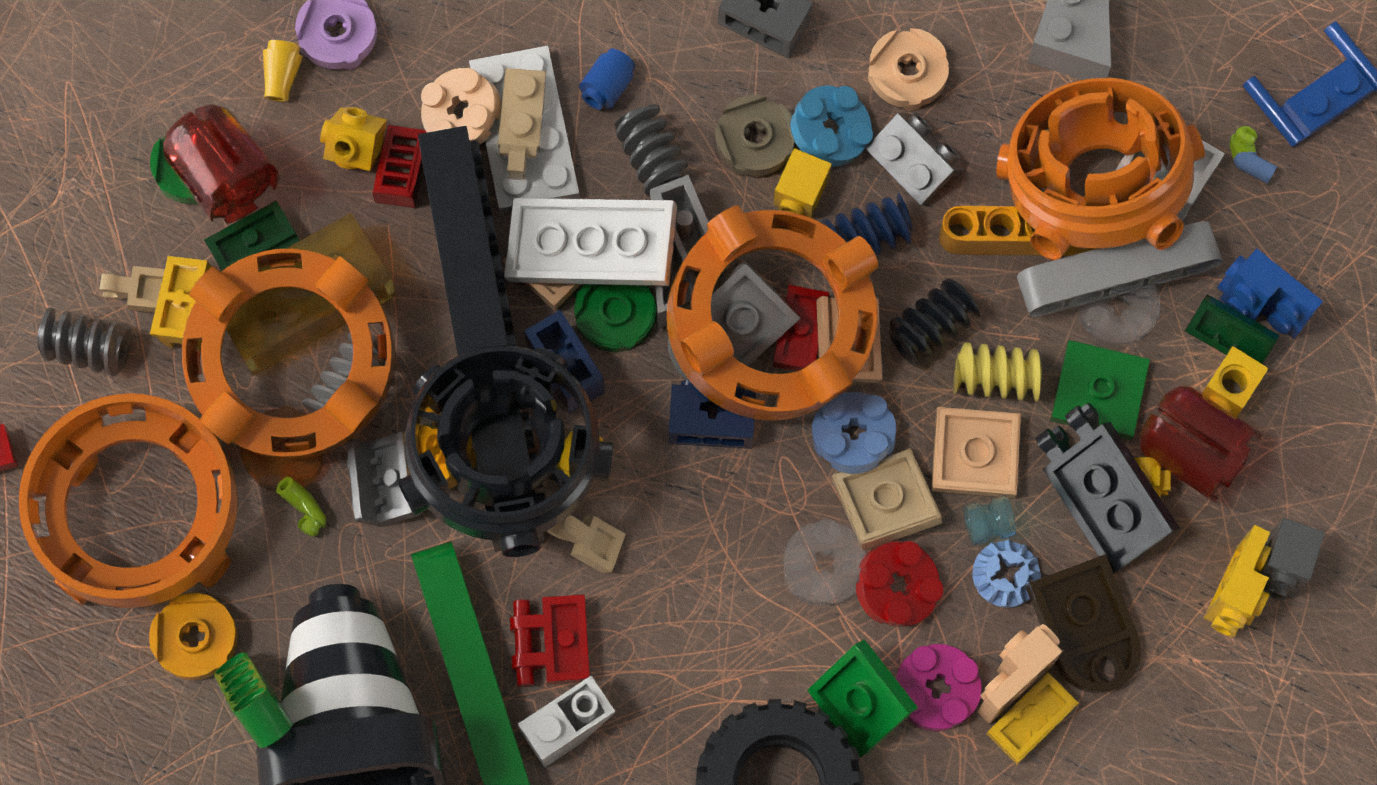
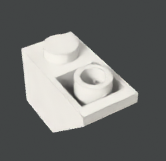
M589 676L518 723L525 740L545 768L580 745L615 714V710L593 677Z

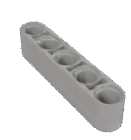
M1201 221L1185 225L1179 239L1165 250H1157L1146 239H1142L1123 246L1099 248L1035 265L1021 271L1016 277L1029 316L1038 317L1203 273L1219 266L1223 259L1210 223Z

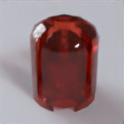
M208 104L196 108L195 114L193 112L186 113L173 124L163 142L165 161L212 222L213 219L223 218L227 224L246 217L258 209L254 201L265 192L269 185L275 191L280 180L279 171L231 110L220 105Z
M1180 386L1163 396L1157 404V410L1165 418L1225 457V461L1154 414H1150L1142 427L1140 449L1146 457L1154 458L1162 468L1171 471V474L1216 504L1218 497L1213 495V493L1220 484L1229 488L1250 458L1248 453L1251 449L1247 445L1254 436L1261 441L1264 434L1193 387Z

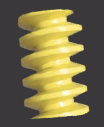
M965 342L960 352L957 353L953 393L956 394L961 383H965L968 395L973 396L978 384H981L985 397H990L994 387L999 386L1002 399H1006L1011 388H1015L1018 400L1023 401L1028 389H1031L1035 402H1037L1042 380V362L1037 349H1031L1024 360L1021 348L1014 347L1009 358H1007L1005 347L998 345L993 356H990L988 345L981 344L976 355H974L971 343Z

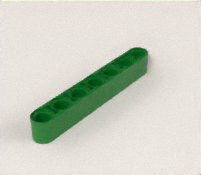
M452 541L412 553L413 564L483 784L530 785Z

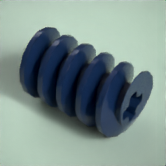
M900 193L897 194L896 204L889 197L883 198L881 210L875 203H868L866 205V216L857 207L851 210L850 221L845 214H837L835 217V227L827 218L821 220L822 224L832 229L846 242L861 236L871 246L876 255L881 254V241L885 240L892 250L897 248L896 236L901 235L907 244L912 243V223L907 206Z

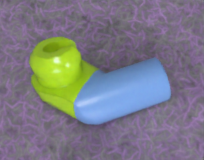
M1248 126L1239 127L1236 133L1231 136L1229 143L1235 166L1268 184L1277 166L1257 156L1254 144L1257 139L1256 131Z

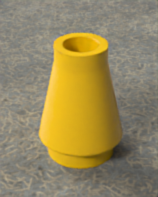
M283 40L268 41L267 49L263 50L265 99L276 102H288L290 90L303 58L299 54L300 46L298 44Z

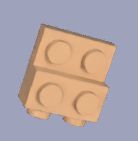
M1046 625L1037 626L1030 634H1027L1022 629L1004 646L1005 649L999 655L1003 659L997 669L999 675L985 687V691L980 695L984 702L979 708L978 713L988 724H991L1051 669L1063 652L1058 647L1060 644L1059 639Z

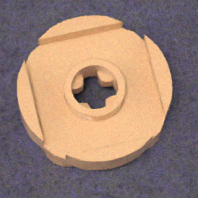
M910 28V32L902 31L897 33V30L891 31L881 37L871 51L868 81L878 96L887 103L902 107L907 111H916L922 105L934 101L941 94L947 83L949 63L946 58V50L935 36L924 30ZM911 61L917 64L915 68L917 74L908 76L901 73L902 68L898 65L901 62L909 64Z
M471 68L450 70L439 76L434 82L427 84L421 93V100L423 102L421 118L426 132L467 125L469 140L478 138V143L481 145L492 134L489 129L492 127L494 119L499 120L501 114V99L497 88L492 82ZM459 102L468 103V107L463 110V117L459 118L454 114V109Z

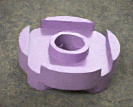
M308 0L299 10L295 22L297 38L304 56L314 64L327 69L344 68L352 70L357 68L362 60L369 55L377 38L374 15L365 0ZM337 22H342L343 29L346 32L338 37H332L326 28L328 26L334 27Z

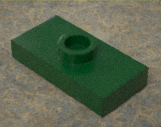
M1206 294L1185 329V332L1225 355L1234 346L1261 364L1264 363L1280 336L1209 294Z

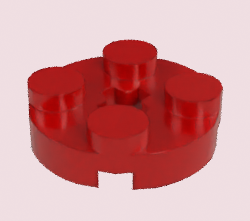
M893 541L879 545L864 556L858 568H861L859 582H856V594L859 603L870 618L881 624L886 623L895 627L917 624L930 615L936 602L943 595V585L939 580L938 570L933 560L913 541ZM894 573L905 580L904 594L901 591L893 592L890 586L895 582L892 576Z

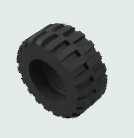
M768 699L766 705L757 706L755 702L744 706L743 711L735 716L730 714L722 721L721 727L716 732L713 731L706 741L703 753L700 754L695 785H737L738 776L744 763L756 752L769 747L790 748L804 755L815 767L820 785H864L863 771H860L858 763L860 757L856 747H851L847 740L848 734L841 725L835 727L829 721L830 716L820 709L817 713L806 709L807 703L794 700V704L790 705L781 704V699Z

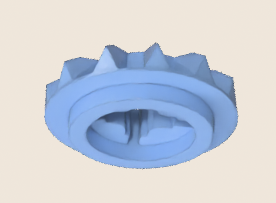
M1007 539L996 543L991 542L978 554L973 565L972 577L978 593L986 601L999 607L1010 608L1019 606L1030 599L1025 584L1040 579L1041 573L1037 557L1027 549L1026 545H1020ZM999 558L1002 563L1005 562L1007 567L1022 566L1013 576L1014 586L1006 578L991 580L1001 569Z

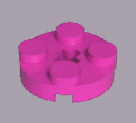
M931 644L917 647L902 662L895 678L918 707L908 717V720L915 726L927 731L943 732L960 725L973 714L980 700L982 686L977 664L968 658L964 652L949 645ZM936 677L943 678L944 684L950 687V692L942 693L939 699L931 697L932 690L926 687V682L934 681Z

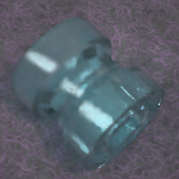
M1007 496L992 498L989 505L973 502L963 506L965 525L973 546L985 544L989 538L996 535L1001 539L1015 537V520Z

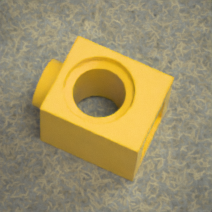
M794 148L775 188L773 205L777 206L781 211L793 212L812 218L830 179L832 163Z
M1232 346L1199 398L1204 400L1207 408L1221 417L1229 416L1235 420L1269 368ZM1230 379L1235 381L1239 385L1241 393L1233 394L1228 392L1224 388L1222 380Z

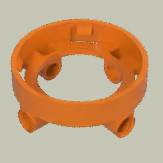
M734 205L710 220L706 225L708 227L706 234L692 247L673 280L667 303L666 321L671 348L679 366L689 381L705 397L723 409L747 418L772 421L787 420L809 414L849 389L853 385L852 380L860 372L869 356L877 327L876 296L869 276L878 268V261L867 241L861 236H857L846 242L832 229L810 217L781 210H759L744 213L739 205ZM775 249L794 253L812 263L824 275L833 290L838 310V322L834 339L822 357L802 370L786 374H771L744 365L733 357L734 349L724 329L717 322L712 321L711 298L718 277L737 258L753 251ZM689 269L699 272L692 290L690 310L677 307L685 304L689 282H683ZM854 340H855L854 349H855L856 352L850 351V350H851V347H852V345H853V343H854ZM737 385L757 393L778 395L776 406H764L765 401L742 395L741 399L734 397Z
M292 248L267 250L252 254L238 260L222 272L214 266L207 270L189 293V296L196 302L187 319L182 341L184 378L192 400L202 414L199 421L228 445L233 442L259 455L279 459H303L325 454L341 447L361 433L373 420L384 403L391 386L395 365V346L391 326L382 305L367 286L369 280L341 256L334 260L320 253ZM295 263H302V269H301V268H291V267H290V268H276V267H282V266H294ZM270 266L271 268H275L259 272V269L263 267ZM280 288L307 290L329 301L337 308L346 321L353 344V359L347 380L335 391L324 407L308 415L295 418L271 417L247 406L238 398L229 385L222 363V345L225 332L237 311L257 295ZM379 323L383 334L376 335L378 358L385 359L386 361L385 366L372 367L373 342L368 324ZM199 339H202L201 363L203 374L205 377L204 382H200L199 375L202 374L200 364V351L197 350ZM311 434L316 435V446L310 448L308 441L284 443L285 450L273 448L272 437L297 438Z
M135 393L115 394L89 401L71 410L56 421L35 445L23 470L19 489V515L23 533L37 560L55 578L53 583L81 605H84L87 601L117 608H137L155 605L184 593L198 582L207 589L211 588L229 568L231 558L226 554L225 549L230 541L237 517L238 495L236 480L231 464L219 444L220 440L199 421L197 416L184 407L157 396ZM135 409L145 410L146 421H124L104 426V415L109 414L112 417L133 414ZM128 442L151 443L169 450L176 458L187 465L196 484L198 500L192 527L185 539L175 550L154 563L132 568L115 567L101 563L86 554L79 547L70 531L67 518V501L71 486L77 487L81 485L92 474L98 463L97 454L103 450ZM220 472V474L217 476L219 486V499H222L220 512L218 513V490L217 483L213 473ZM46 496L45 515L50 536L39 537L34 532L33 525L40 524L39 501L34 500V498Z

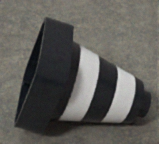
M330 584L314 590L309 595V604L302 607L293 618L281 703L292 720L293 725L284 736L265 748L257 746L256 756L259 785H447L436 724L432 719L418 713L377 605L361 598L360 591L348 584Z

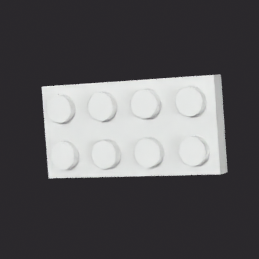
M548 46L469 60L471 69H474L495 85L500 95L501 108L505 68L546 71L540 153L537 152V158H527L525 180L508 179V157L500 156L498 146L501 114L499 120L494 119V123L489 129L492 134L485 141L500 214L512 212L514 198L580 199Z
M514 198L504 277L509 282L669 286L677 205L673 200Z

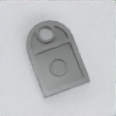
M743 258L725 273L714 286L711 298L712 321L717 322L728 335L734 349L733 357L746 366H749L800 319L798 313ZM668 336V351L673 365L682 377L689 380L675 358Z

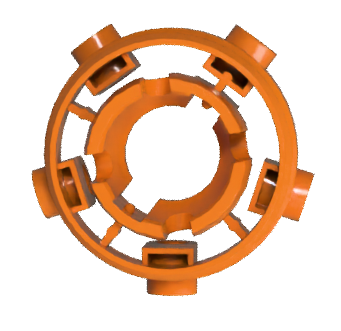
M1092 78L1075 81L1056 88L1030 106L1016 124L1010 144H1002L998 154L996 173L998 179L1009 181L1011 197L1015 207L1024 220L1035 229L1030 236V243L1035 251L1046 259L1052 261L1061 259L1070 246L1111 248L1134 243L1142 239H1146L1152 246L1161 251L1171 247L1183 232L1184 223L1177 215L1186 204L1192 191L1195 172L1194 162L1205 158V150L1195 125H1186L1178 109L1163 95L1142 84L1129 80ZM1114 111L1127 113L1128 124L1118 123L1115 120ZM1112 149L1126 156L1141 151L1145 158L1137 156L1131 163L1116 171L1088 174L1085 180V197L1071 190L1070 168L1068 167L1074 159L1087 151ZM1162 159L1166 169L1170 172L1163 180L1158 177L1153 180L1155 173L1161 170Z

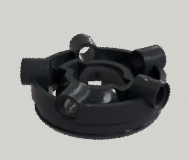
M512 345L486 346L462 353L442 366L439 364L434 365L419 378L413 388L416 398L409 414L405 432V453L410 475L398 480L401 492L414 515L429 509L438 519L461 533L484 540L500 541L503 556L523 557L536 553L541 549L539 534L566 519L583 501L594 480L609 481L613 443L600 441L598 421L590 399L578 380L567 370L568 364L561 356L540 347L532 350ZM499 366L515 367V372L492 371L493 385L481 392H476L472 379L466 381L465 377L466 374L485 368ZM558 384L575 399L586 425H574L569 455V476L564 471L556 468L565 448V424L562 419L556 418L557 402L553 397ZM514 401L534 409L530 425L539 438L540 451L538 459L527 467L528 472L524 476L508 481L506 475L491 474L487 476L476 472L467 456V442L473 429L480 422L491 416L507 415ZM429 407L434 412H426V410ZM420 425L428 426L431 429H438V444L445 456L446 468L457 480L459 492L465 495L462 504L450 497L448 482L431 451L428 450L420 455L418 454V431ZM548 478L561 487L552 496L536 505L534 504L533 497L498 503L500 498L508 499L529 493ZM477 502L493 507L495 512L475 509L474 503Z

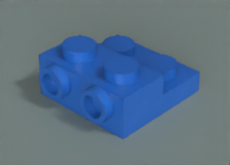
M1257 248L1247 259L1240 255L1226 271V276L1217 286V289L1223 293L1220 300L1226 305L1254 321L1261 314H1264L1269 324L1276 331L1282 334H1289L1294 339L1304 329L1323 302Z

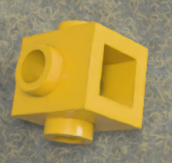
M340 107L330 120H325L322 126L320 142L325 144L323 159L333 161L341 168H359L370 171L381 156L387 119L368 115L361 108Z

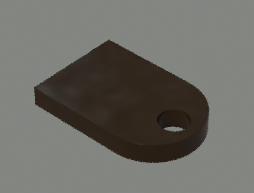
M1106 554L1025 584L1040 625H1046L1060 641L1058 647L1063 652L1055 663L1067 682L1085 692L1104 693L1123 686L1132 678L1140 662V640ZM1100 658L1108 659L1114 666V677L1109 682L1101 680L1096 674L1095 666Z

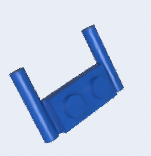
M1337 21L1330 24L1324 32L1347 60L1286 100L1283 106L1280 107L1256 76L1248 79L1242 86L1292 148L1370 96L1373 92H1377V69Z

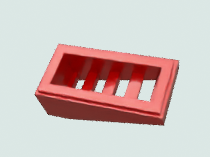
M388 125L372 192L375 203L415 208L423 167L418 134L427 133L426 130ZM395 138L417 140L416 147L394 144ZM393 152L413 154V160L392 157ZM390 166L410 168L409 173L389 170ZM388 179L405 181L407 185L406 187L389 185L387 181Z

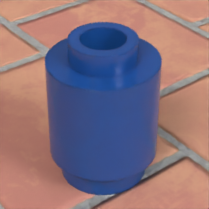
M613 48L609 49L607 53L600 54L579 84L584 102L597 110L613 108L634 77L635 64L633 60L622 51Z

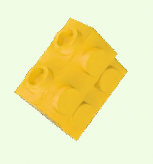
M1254 525L1237 545L1203 617L1212 622L1211 627L1225 636L1235 637L1239 628H1244L1245 624L1250 626L1255 616L1259 617L1270 595L1263 591L1269 577L1258 573L1257 570L1261 571L1270 554L1271 548L1265 546V543L1271 532L1257 525Z

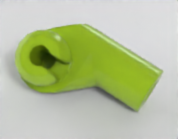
M291 477L282 479L276 488V493L304 515L297 523L298 529L310 537L317 536L320 528H325L326 515L309 491Z

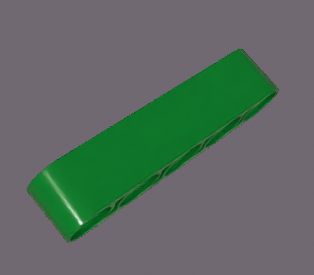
M246 652L235 655L217 669L214 676L231 711L259 748H265L273 744L290 730L293 725L292 720L272 686Z

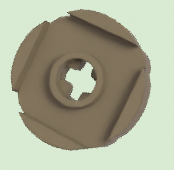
M747 95L732 101L723 110V115L719 118L715 129V144L721 159L738 176L768 175L779 170L788 162L795 145L790 127L792 115L781 103L777 105L773 101L766 100L767 97L761 95ZM755 127L758 132L765 131L767 136L762 138L761 143L754 144L753 141L746 139L749 136L750 128Z

